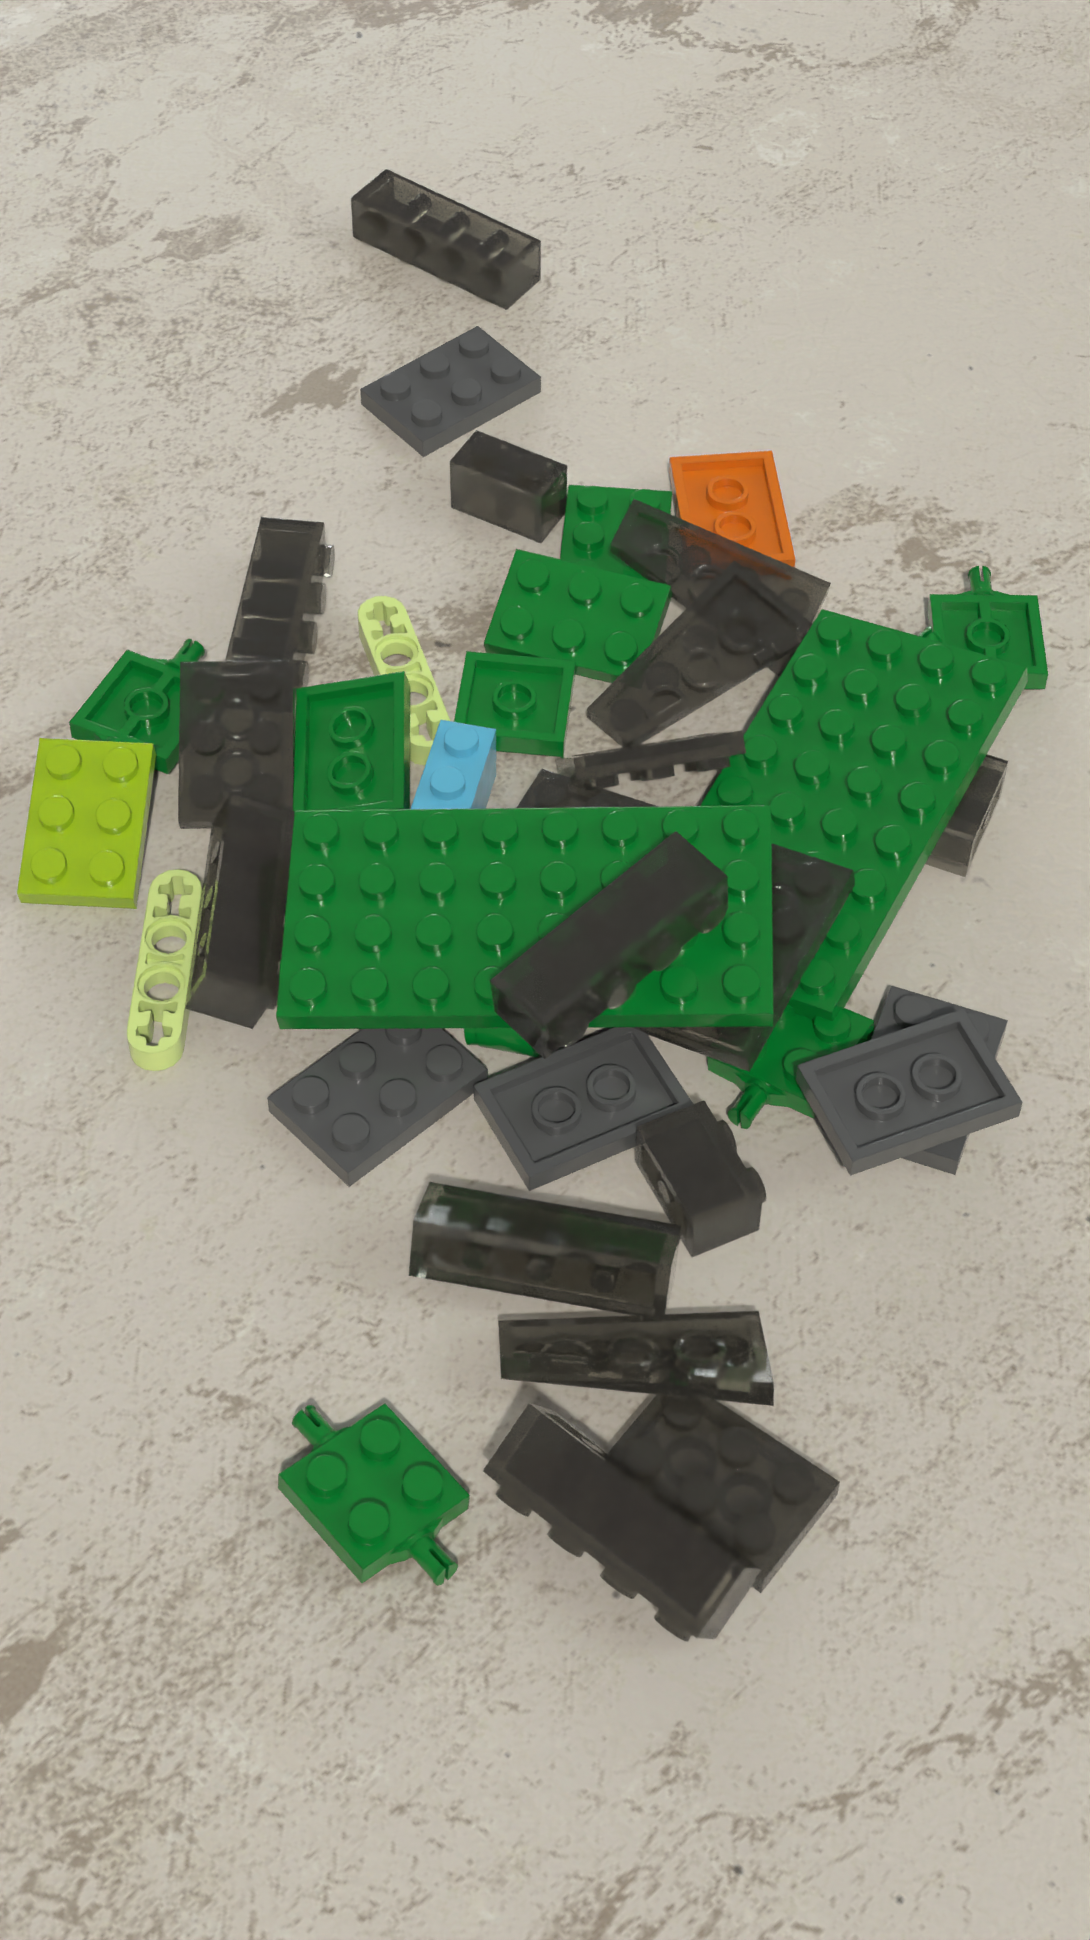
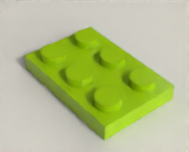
M39 738L17 895L21 903L137 909L156 760L153 743Z

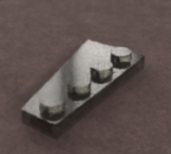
M633 499L611 542L610 552L646 579L671 585L673 599L779 677L815 621L831 585L830 582L636 499Z
M734 560L587 708V718L629 752L796 650L812 626V623Z
M759 1311L498 1321L501 1379L774 1406V1381Z

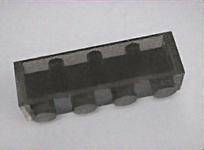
M388 169L381 172L351 197L354 238L505 310L510 308L541 280V240Z
M261 517L222 670L227 710L292 716L296 700V688L307 687L309 666L308 661L304 660L306 654H314L316 650L318 630L314 616L324 614L326 584L322 583L323 577H332L335 560L334 545H326L324 522Z
M231 791L214 819L209 839L185 1009L253 1029L267 1008L274 1010L277 1006L279 974H277L278 962H280L282 957L283 922L286 912L295 811Z
M675 831L490 980L495 1012L544 1059L561 1046L566 1048L573 1045L584 1035L592 1020L607 1008L615 1009L622 1005L631 996L636 984L653 970L661 971L667 968L677 958L681 948L700 932L703 934L708 933L718 926L728 910V876Z
M429 1182L413 1220L409 1276L664 1321L675 1280L682 1225Z
M529 1403L483 1470L485 1474L500 1485L495 1494L501 1501L524 1516L529 1517L532 1511L537 1513L552 1525L547 1535L557 1545L581 1558L584 1552H587L605 1566L600 1573V1577L607 1584L630 1599H634L638 1593L658 1608L654 1619L663 1628L683 1641L688 1642L692 1635L699 1639H716L762 1572V1569L552 1409Z

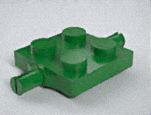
M979 566L972 567L969 570L968 579L971 591L960 594L929 595L927 608L929 627H932V632L933 630L938 632L942 643L1027 666L1028 682L1024 689L1046 688L1048 668L1038 595H1009L993 591L991 570L986 566H982L981 577Z
M186 639L176 655L169 660L149 658L126 650L70 720L69 725L72 738L92 741L153 743L156 752L154 769L169 774L224 701L223 685L202 678L192 671L200 658L205 655L203 646L196 640L193 643L192 639Z
M773 1000V1027H730L707 1057L709 1071L734 1083L743 1092L734 1106L728 1111L727 1115L730 1121L736 1126L741 1122V1128L748 1129L764 1105L768 1104L771 1106L788 1107L815 1119L814 1111L795 1080L797 1065L870 1041L874 1033V1020L846 1008L839 1011L834 1021L817 1015L815 1019L796 1014L794 1007Z
M383 1404L352 1426L336 1431L321 1416L314 1405L306 1406L305 1413L301 1409L294 1416L292 1425L299 1430L314 1448L308 1455L278 1474V1489L361 1583H364L388 1565L406 1561L409 1558H413L435 1585H442L445 1578L448 1581L457 1571L458 1564L435 1542V1538L442 1527L468 1510L470 1495L386 1404Z

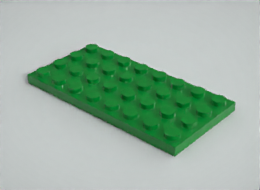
M822 609L700 805H771L773 1000L792 1006L796 1014L815 1019L817 1015L834 1021L839 1011L844 1009L1028 682L1027 666Z
M771 805L295 811L276 1012L279 1029L773 1027Z

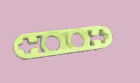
M375 596L363 602L358 609L359 638L374 676L405 671L410 683V692L420 693L426 697L422 703L410 705V760L415 764L425 766L440 720L450 721V718L405 607L393 597ZM379 621H384L387 626H390L391 634L383 636V630ZM393 654L405 655L411 659V661L402 666H391L383 662L386 657ZM426 723L428 734L432 740L426 741L423 735H419V725Z
M168 870L159 874L152 881L148 892L127 1024V1040L130 1056L134 1063L142 1069L150 1071L165 1070L174 1066L181 1059L185 1047L204 914L201 882L196 875L185 870ZM181 894L178 908L179 916L171 915L169 902L173 901L174 895ZM165 937H179L186 942L180 950L174 953H163L154 948L155 944ZM157 984H173L179 989L178 993L168 1000L158 1001L147 996V992ZM153 1021L162 1022L164 1037L160 1038L156 1046L147 1045L153 1039Z

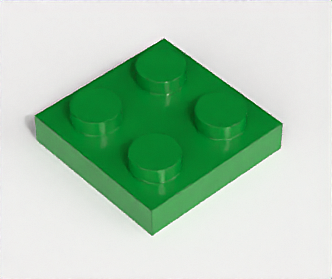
M466 651L454 722L496 729V751L564 757L575 682L576 661Z

